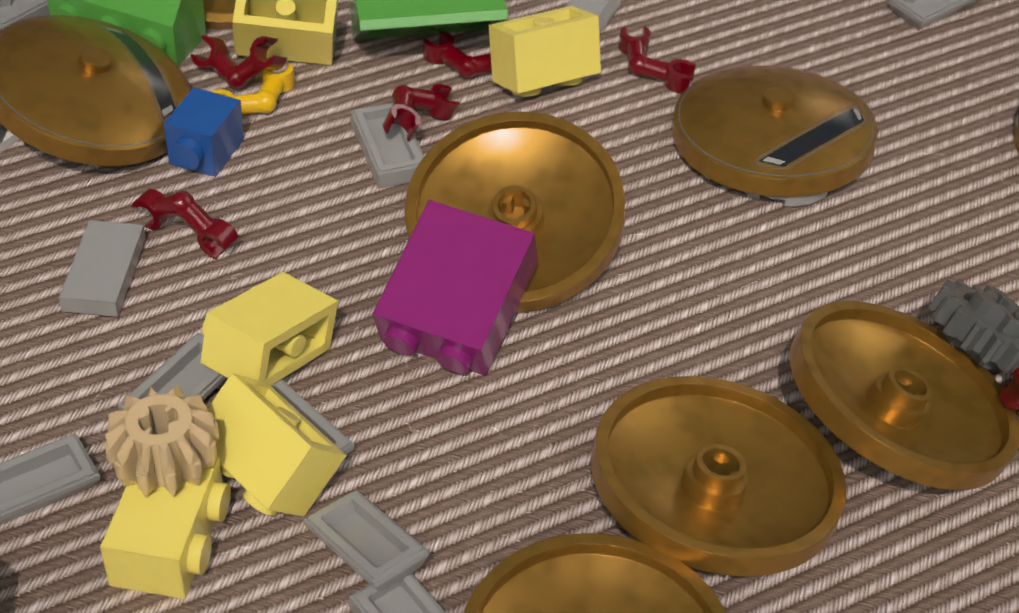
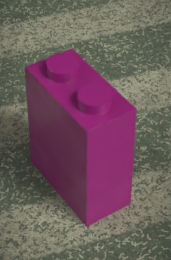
M428 200L372 314L381 341L388 348L402 355L412 356L416 352L434 358L441 366L455 373L466 374L468 371L487 376L538 263L535 233Z

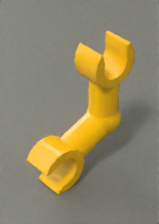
M290 63L286 71L279 74L272 73V70H263V85L257 93L233 95V93L224 89H216L210 92L241 100L242 115L253 113L268 114L274 111L280 94L288 92L295 86L294 67Z

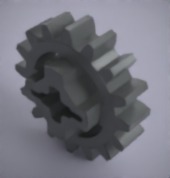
M947 280L928 306V309L934 312L932 315L934 321L946 326L943 332L948 342L952 346L960 348L972 357L979 366L985 369L995 371L999 367L1007 374L1011 369L1014 371L1019 367V305L1009 299L1003 291L987 285L982 290L975 284L970 288L961 280H957L955 283Z

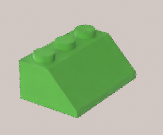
M47 0L49 15L87 17L120 26L140 35L159 47L178 66L203 40L201 36H207L203 0Z
M349 0L353 40L440 34V31L455 33L489 30L490 24L508 20L505 0Z

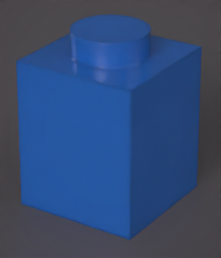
M193 87L164 122L169 164L216 177L244 141L241 100Z

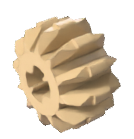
M179 385L175 386L167 394H158L150 386L146 397L138 399L125 395L123 410L109 413L108 433L105 434L104 448L107 461L111 462L112 468L115 469L116 476L121 480L123 487L138 484V488L141 489L145 497L151 494L157 487H165L174 497L179 483L187 482L199 486L202 470L215 467L217 440L219 439L217 421L213 419L212 412L207 411V406L203 403L201 395L185 398V394H183Z

